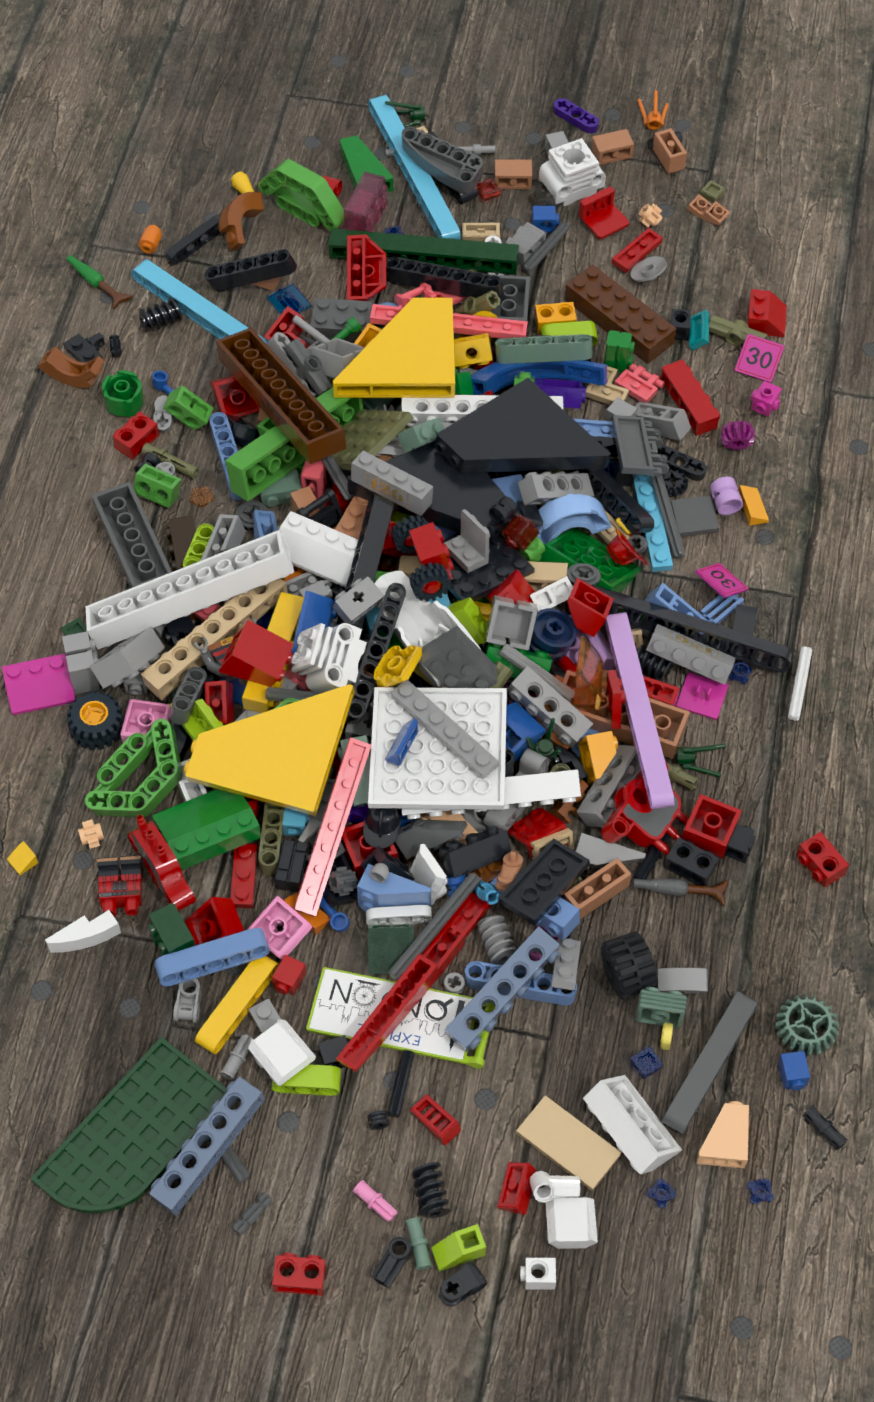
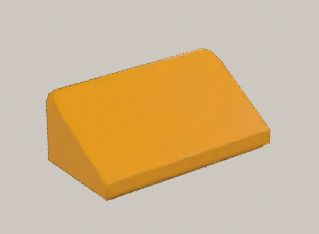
M744 485L739 486L738 492L743 501V510L749 526L769 522L758 489Z

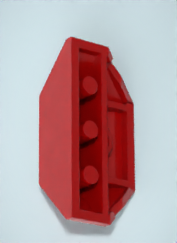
M366 234L347 236V300L367 301L387 288V255Z

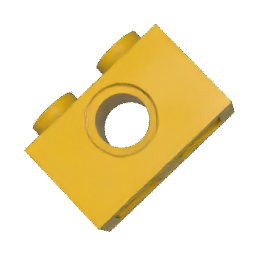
M489 333L454 339L455 367L458 366L459 369L470 367V364L474 363L485 365L493 360ZM474 348L477 353L474 356H469L466 350Z

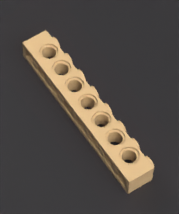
M279 578L269 582L267 585L256 587L247 593H241L227 600L223 607L217 612H213L206 621L196 626L188 636L180 639L176 646L170 651L163 653L158 661L144 670L141 674L144 685L162 701L181 685L190 668L205 665L200 656L201 651L193 647L194 641L201 645L199 647H203L200 637H205L208 641L207 646L235 635L243 626L244 619L245 621L253 622V617L257 621L277 604L281 592L288 593L286 583Z

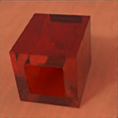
M518 513L502 531L507 539L506 543L510 547L518 548L522 551H525L540 533L532 520Z

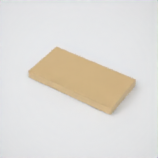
M546 1095L516 1130L518 1136L568 1174L578 1176L580 1183L592 1192L621 1156L619 1150Z

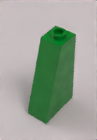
M357 135L339 139L340 154L358 199L394 191L393 176Z

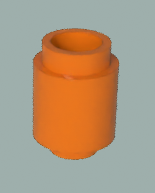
M149 225L144 229L138 243L139 248L144 253H154L157 250L162 238L161 229L155 225Z

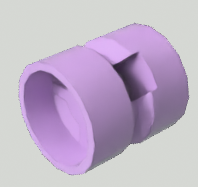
M721 477L712 482L710 491L719 514L730 515L743 507V501L734 478Z

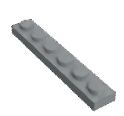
M410 681L402 682L391 691V697L482 779L499 766V761Z

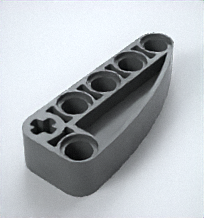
M406 127L402 130L403 149L424 171L461 193L468 194L475 189L483 176V159L480 156L414 127Z

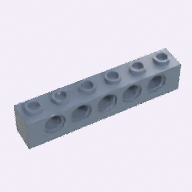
M538 926L445 1028V1034L465 1052L470 1048L474 1050L482 1041L481 1035L485 1031L489 1033L498 1023L496 1019L500 1014L506 1015L513 1007L511 1002L517 996L521 998L527 992L529 982L532 979L536 981L544 972L542 968L548 962L552 964L560 954L558 952L560 944ZM532 952H539L542 958L538 961H533L529 958V955ZM516 969H523L526 972V976L517 978L513 972ZM501 986H508L511 992L508 995H501L498 989ZM485 1003H492L495 1006V1010L487 1013L483 1011L482 1007ZM470 1020H476L480 1024L476 1030H470L466 1025Z
M240 1076L236 1081H232L226 1089L225 1096L221 1101H216L212 1106L211 1114L206 1120L203 1119L198 1124L197 1132L194 1136L184 1142L181 1147V1153L176 1159L173 1158L168 1163L164 1175L154 1181L149 1193L151 1197L177 1216L220 1160L223 1153L265 1101L262 1092ZM234 1102H241V1106L238 1109H230ZM227 1121L224 1128L216 1129L218 1122ZM204 1141H212L208 1148H201V1144ZM196 1160V1165L193 1168H186L188 1161ZM181 1179L179 1187L171 1188V1183L174 1180Z

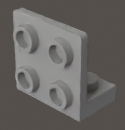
M464 509L461 511V535L445 542L450 556L467 573L488 564L490 552L489 530L485 526L483 527L474 515H471Z

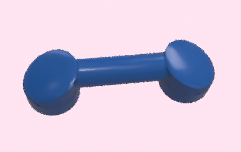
M155 371L152 374V384L157 390L163 391L167 395L174 391L167 385L168 375L166 372Z
M322 896L319 906L331 918L330 924L332 928L337 932L345 931L350 925L349 918L344 913H337Z

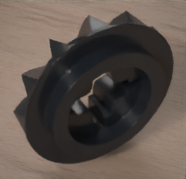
M670 468L667 474L662 475L668 496H679L687 490L689 479L686 478L685 473H680L679 469L675 471ZM670 478H672L675 481L674 487L670 481Z

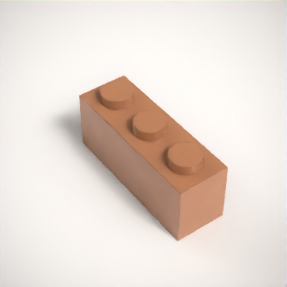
M616 858L564 893L563 899L580 909V919H582L629 887L632 874Z

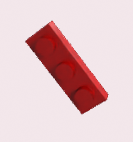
M648 228L612 258L611 264L627 273L663 242V237Z
M245 844L234 850L230 898H232L235 908H253L258 853L257 844Z

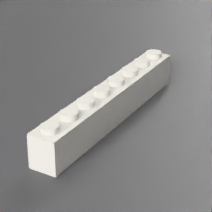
M578 770L505 777L504 809H509V804L518 803V807L532 806L531 802L540 801L541 805L554 804L553 799L561 798L563 803L574 802L576 797L581 796ZM402 808V815H407V819L421 818L420 813H429V817L443 816L442 811L451 810L452 815L465 813V809ZM474 809V812L487 811V809Z

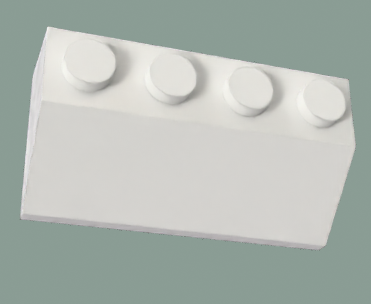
M290 511L282 523L280 531L290 548L292 564L346 588L358 539Z
M625 1075L600 1080L583 1098L588 1105V1109L596 1115L602 1123L603 1129L611 1135L616 1142L617 1148L626 1155L632 1168L640 1175L655 1170L682 1151L681 1147Z

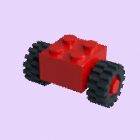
M410 516V519L405 517L403 522L399 520L397 522L398 526L394 525L391 532L397 550L403 554L405 552L411 554L414 551L421 565V569L416 568V573L412 572L411 577H409L415 597L419 598L420 601L425 599V602H429L431 598L432 601H435V597L442 598V593L447 594V589L450 590L451 588L450 580L453 579L451 570H454V567L449 557L448 547L443 542L444 538L441 530H436L433 522L428 524L425 518H420V516H416L415 519L414 516Z

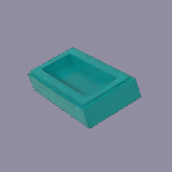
M706 310L691 316L689 347L692 350L709 343V312Z

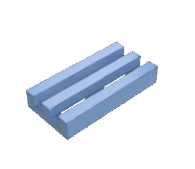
M720 594L700 611V614L708 621L720 624L736 610L737 604L742 605L744 603V599L742 597L739 598L738 594L722 602L725 598ZM732 601L735 602L723 613H721L716 619H712L716 614L721 612L729 603H731Z

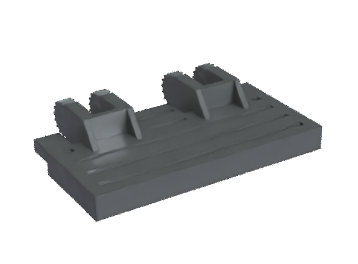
M613 415L612 426L621 473L651 476L667 474L669 471V466L666 464L667 458L665 455L658 454L657 448H661L664 445L661 438V430L652 428V421H646L644 417Z

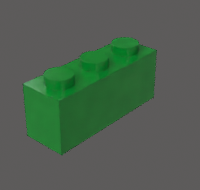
M488 642L486 656L494 664L496 661H499L513 671L510 677L517 678L523 670L500 655L504 645ZM514 648L547 672L550 671L552 658L548 656V652L542 650L530 652Z

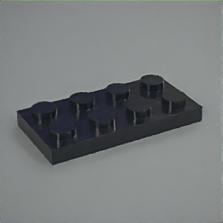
M553 838L498 897V903L533 925H536L590 866V860Z

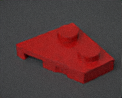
M607 670V696L609 712H612L611 727L612 729H621V703H625V691L622 690V680L617 677L616 670Z

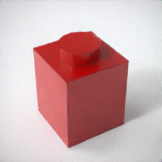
M285 955L272 976L275 990L284 995L288 993L294 996L306 975V964Z

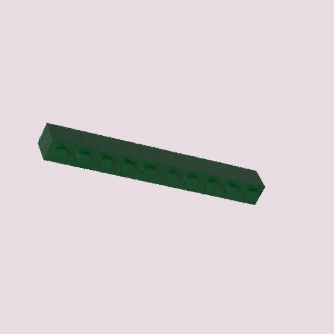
M332 228L328 243L329 256L334 259L347 260V236L366 234L370 240L386 253L387 258L400 257L464 270L516 275L519 263L518 244Z

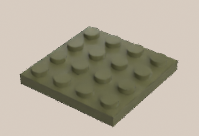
M363 409L356 414V418L352 422L347 423L343 427L347 449L332 456L340 469L351 470V463L362 451L376 456L414 418L410 412Z

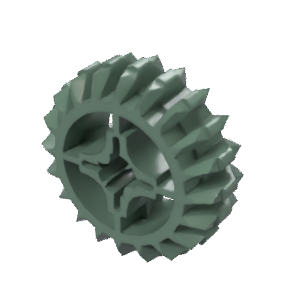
M807 994L803 995L802 1000L797 995L794 996L793 1001L788 999L785 1003L786 1006L782 1005L779 1009L780 1013L776 1016L778 1022H776L775 1028L779 1030L777 1033L778 1038H784L782 1044H790V1052L794 1048L798 1052L805 1051L808 1057L811 1056L812 1051L817 1056L820 1055L821 1050L828 1051L829 1045L832 1046L834 1044L835 1038L839 1033L837 1030L839 1022L835 1021L837 1013H830L832 1005L825 1007V1000L817 1002L816 995L811 1000L808 999ZM797 1013L798 1021H795L793 1025H790L789 1018L793 1014ZM824 1025L825 1034L817 1038V1030L820 1026Z

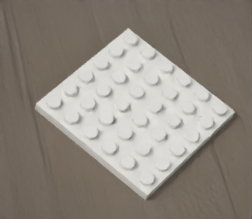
M396 687L374 688L368 808L504 810L507 688H417L499 761V766L484 779L478 776L420 722H418L419 732L401 765L397 766L387 762L385 758L405 723L414 719V717L391 697V691Z

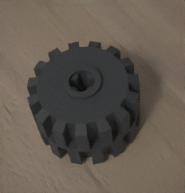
M637 931L602 943L601 955L603 966L611 987L620 999L638 995L641 990L647 987H657V973L652 954L647 943Z

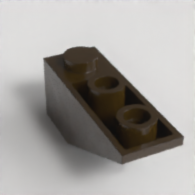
M193 515L168 519L170 527H166L168 540L172 539V544H169L170 556H175V560L171 561L173 572L183 568L184 558L195 535Z

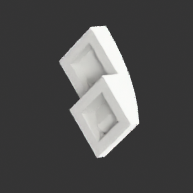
M566 576L531 594L530 597L533 603L537 604L539 612L566 601L573 586Z

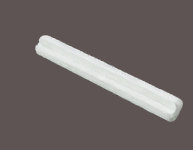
M803 646L800 651L788 718L794 721H798L800 718L812 649Z

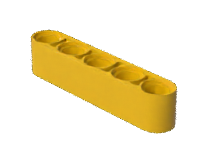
M267 956L251 961L199 1030L195 1043L214 1055L217 1054L247 1015L248 1009L255 1004L272 981V976L277 970L279 963Z

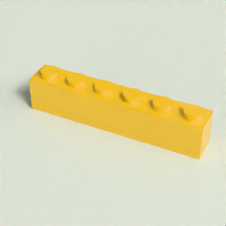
M281 592L267 630L294 644L304 597ZM290 662L288 665L285 664L283 670H285L286 672L289 669ZM284 677L281 682L277 681L272 687L282 688ZM248 681L242 696L243 708L259 713L270 711L277 701L265 698V690L269 686Z

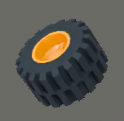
M91 691V694L85 692L82 693L81 698L77 696L74 699L75 703H70V710H67V722L71 738H74V742L77 745L81 743V747L84 749L89 746L90 750H95V747H99V750H102L106 744L108 747L112 746V740L118 741V734L121 733L123 718L121 707L116 699L113 700L112 695L108 694L105 696L103 691H100V693Z

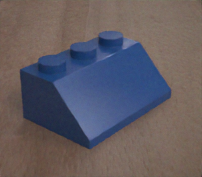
M305 591L292 648L293 655L297 652L299 645L297 639L302 631L321 623L325 624V628L332 626L333 619H336L338 615L332 608L335 602L333 599Z

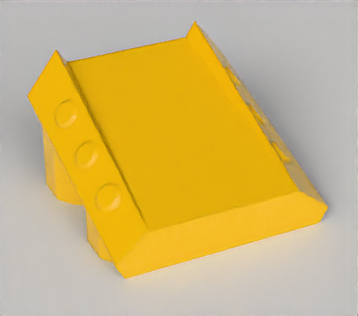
M410 645L402 650L400 646H393L387 653H384L374 671L373 678L376 680L377 687H394L407 681L422 657V647Z

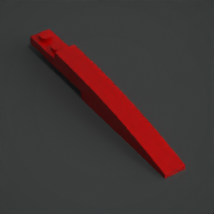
M473 892L467 897L424 953L416 956L337 1056L336 1060L356 1072L370 1058L464 947L465 939L489 910L490 904L479 899Z

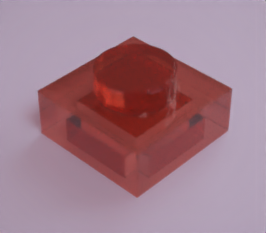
M493 178L482 181L476 186L483 201L501 195V190Z

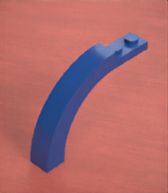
M583 360L514 364L495 362L480 369L471 376L473 395H482L489 390L495 393L508 385L514 384L515 375H519V372H530L531 376H535V378H560L603 386L608 382L607 364Z

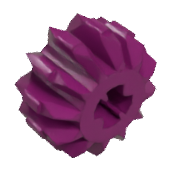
M737 420L735 422H728V425H724L722 429V444L725 445V448H731L732 451L735 449L739 451L740 449H748V446L753 445L755 430L751 423H745L744 420L741 422Z

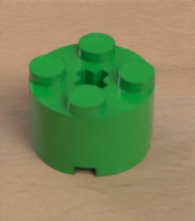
M121 370L117 371V374L112 376L110 374L104 379L102 392L107 411L116 416H127L129 418L135 416L144 404L142 384L138 376L133 372Z

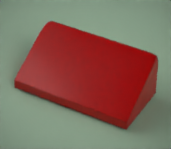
M508 1162L497 1204L498 1209L526 1215L532 1193L529 1180L537 1172L530 1163Z

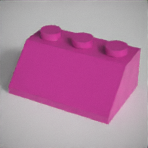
M65 653L2 666L12 715L75 702V693Z

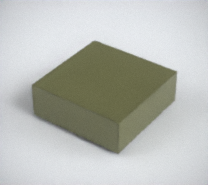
M710 180L701 189L700 195L714 203L722 197L726 188Z

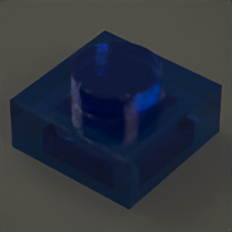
M651 1046L630 1058V1062L643 1080L662 1069L664 1065Z

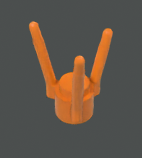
M654 91L653 111L648 116L641 99H638V105L644 119V126L651 130H658L663 127L669 104H665L662 115L657 111L658 91Z

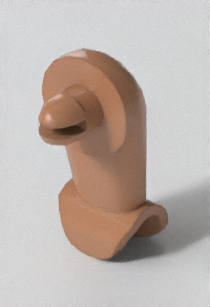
M516 850L510 851V853L503 857L500 876H497L495 888L499 891L504 892L515 880L523 865V857Z

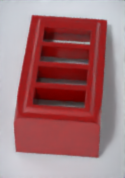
M428 1094L410 1109V1112L444 1146L461 1131L459 1122ZM430 1105L431 1108L422 1115L421 1112ZM435 1112H437V1114L429 1121L428 1119H429ZM442 1119H444V1121H443L440 1125H438L437 1127L435 1126V1125H437Z

